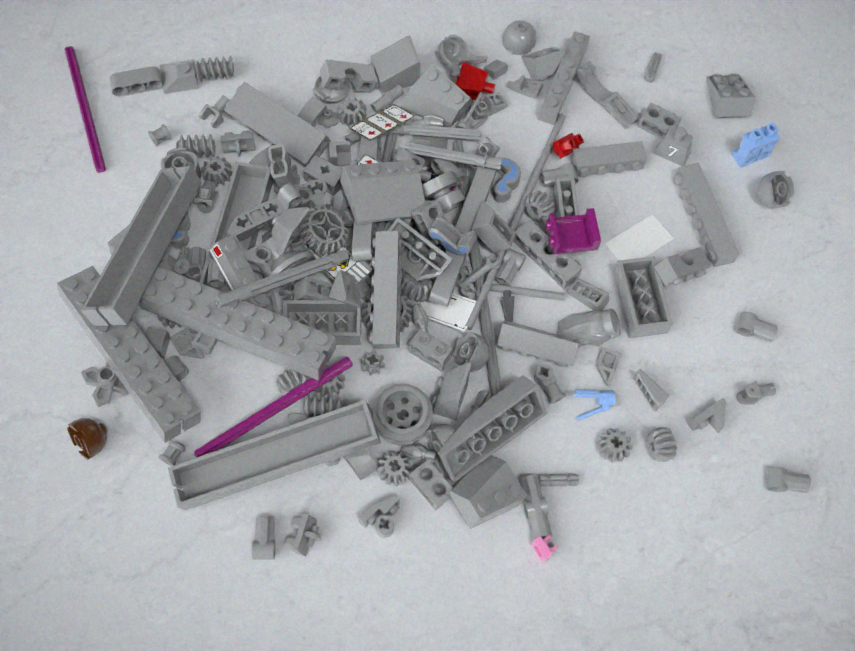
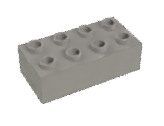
M655 256L619 260L614 269L630 338L667 334L673 325L661 278L654 267L657 265Z
M283 300L284 317L336 337V345H361L362 306L356 308L338 300Z

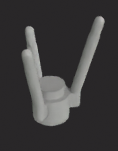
M482 92L476 98L466 117H464L465 111L455 125L456 128L477 129L488 119V117H485L474 126L473 121L470 119L483 95Z

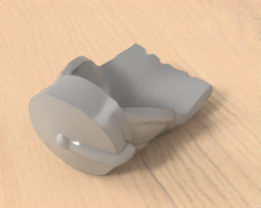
M612 308L606 311L594 310L573 314L558 322V335L579 340L578 348L590 344L600 346L610 338L615 339L621 334L620 320Z

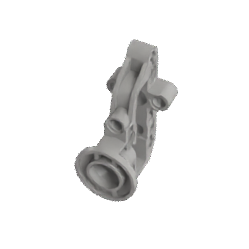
M316 179L296 188L292 183H288L279 190L277 197L244 211L233 219L227 230L226 237L230 235L235 237L254 272L261 273L266 278L315 260V256L308 250L309 245L303 244L304 238H299L301 232L293 240L295 243H291L282 256L278 254L273 237L249 250H245L240 241L254 235L256 231L273 226L272 221L276 214L281 215L284 209L314 208L317 205L321 208L324 205V195L327 190L326 183L323 180ZM313 220V221H311V223H314V224H315L316 222H319V220Z

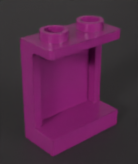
M594 208L587 209L585 215L554 217V213H549L548 220L545 221L546 231L550 233L548 242L549 247L553 248V254L599 249L601 237Z

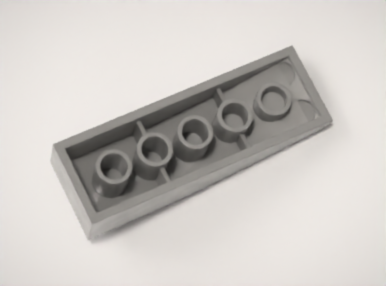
M522 375L478 408L455 431L438 453L452 483L456 482L547 415L537 384Z

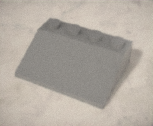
M414 160L344 166L340 182L356 224L396 220L398 217L400 219L413 218L411 212L425 203L420 173Z

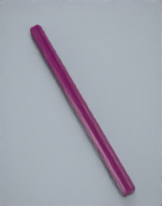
M72 46L65 47L64 50L96 172L101 173L106 170L76 53Z
M345 357L325 369L319 381L313 378L309 379L195 450V457L197 458L220 450L353 366L350 358Z

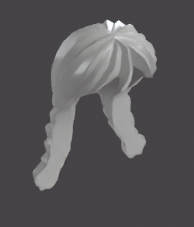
M457 35L445 37L438 47L440 58L445 65L450 67L453 72L451 75L455 78L460 77V63H486L488 56L472 54L465 41Z

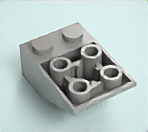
M714 74L713 76H707L712 108L717 117L752 116L755 96L739 74Z

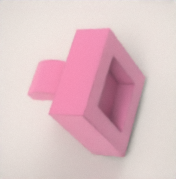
M551 535L546 536L544 540L540 536L531 544L542 563L550 559L552 553L558 548L557 545L554 547L547 545V541L552 538Z

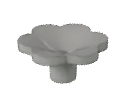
M327 109L318 118V124L323 125L324 128L336 126L338 124V114L331 109Z

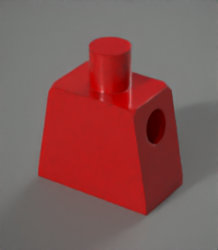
M465 62L462 63L460 77L457 78L455 83L474 101L480 92L493 94L496 84L487 82V71Z

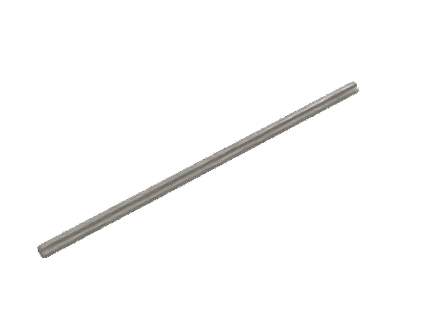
M462 140L453 141L454 151L464 152ZM456 162V166L466 175L465 180L459 185L466 198L470 189L467 167L465 163ZM478 236L470 252L473 273L482 267ZM484 275L474 282L477 289V298L485 283ZM486 297L479 315L482 335L490 349L487 367L493 397L502 390L488 297Z

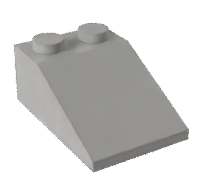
M465 363L446 372L444 378H440L438 384L439 394L434 395L432 401L434 414L456 421L468 387L471 363Z

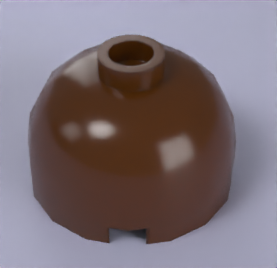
M80 418L68 424L67 431L74 446L78 445L82 449V451H78L81 456L89 460L102 451L106 443L105 434L107 433L102 423L98 424L90 418Z

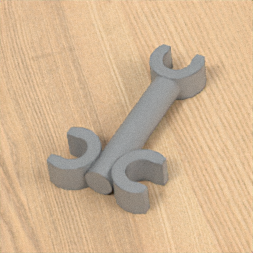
M493 254L488 256L485 265L468 278L464 272H460L462 278L457 281L456 286L461 287V292L466 298H469L468 290L472 289L474 292H477V289L472 284L490 269L496 270L501 267V263L498 260L494 262L496 257Z

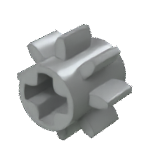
M296 282L281 286L283 290H279V294L283 296V300L294 299V283Z
M376 350L374 353L366 352V358H361V363L364 364L362 371L367 370L370 376L374 373L380 374V368H385V363L382 362L384 356H379Z

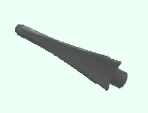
M505 290L500 302L505 320L513 322L515 296H511L510 290Z

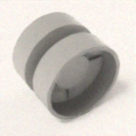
M452 171L444 173L422 185L424 199L433 197L434 200H438L444 214L457 208L458 204L466 200L461 188L450 191V188L457 183Z

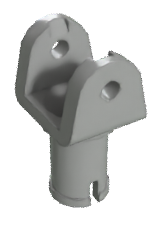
M222 95L214 106L206 104L201 110L199 117L205 120L211 114L215 115L211 125L213 128H217L224 122L221 113L224 111L229 99Z
M757 381L748 384L744 390L737 394V400L743 405H753L765 396L775 395L776 388H770L775 385L769 383L759 386Z

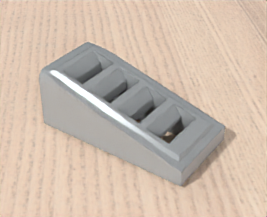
M578 277L567 290L569 295L593 311H602L609 302V293ZM579 286H581L582 288L580 289V291L576 292Z
M641 369L636 372L633 379L653 410H658L665 403L669 395Z

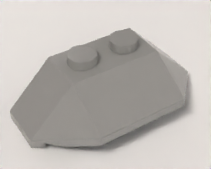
M399 217L387 230L400 232L402 236L401 268L417 281L441 276L453 262L451 257Z

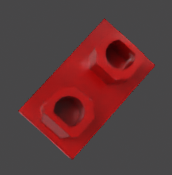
M572 132L553 142V151L561 159L571 154L573 149H579V145L583 144L584 140L580 133L573 135Z

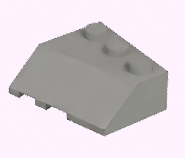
M431 64L408 90L401 108L422 117L434 115L443 118V126L452 127L473 102L465 92Z
M492 455L473 468L449 493L470 529L518 507L528 497L507 462Z

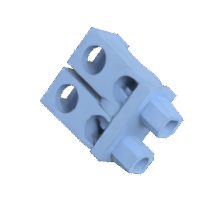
M773 122L765 127L756 128L742 136L743 140L740 142V148L734 150L731 154L740 168L770 156L777 141L780 139L777 134L778 128Z

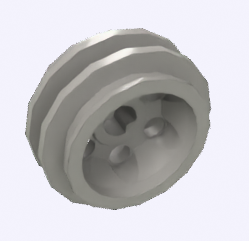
M408 384L393 385L385 389L376 398L373 406V419L378 434L387 442L398 446L411 445L422 440L426 432L430 430L433 421L432 404L428 396L418 387ZM401 401H407L408 403L402 404ZM391 404L395 406L393 410L388 409ZM415 407H418L420 412L415 413L413 412V409ZM391 418L393 422L389 424L386 419ZM413 421L418 422L416 425L411 426Z

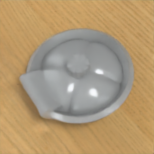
M320 76L315 82L313 92L322 102L328 104L337 103L349 94L351 84L349 80L345 79L340 89L324 88Z

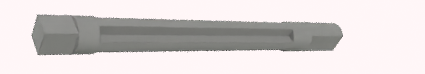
M346 250L329 254L219 295L215 298V303L218 308H222L238 301L241 302L346 262L350 257Z

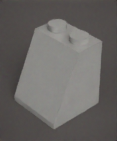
M410 36L402 38L371 56V63L369 65L374 66L378 81L375 87H379L380 93L389 92L396 85H400L402 88L413 86L420 78V60Z

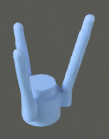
M575 390L574 397L596 398L597 404L601 405L600 408L577 416L576 420L610 410L609 406H614L616 401L614 391Z

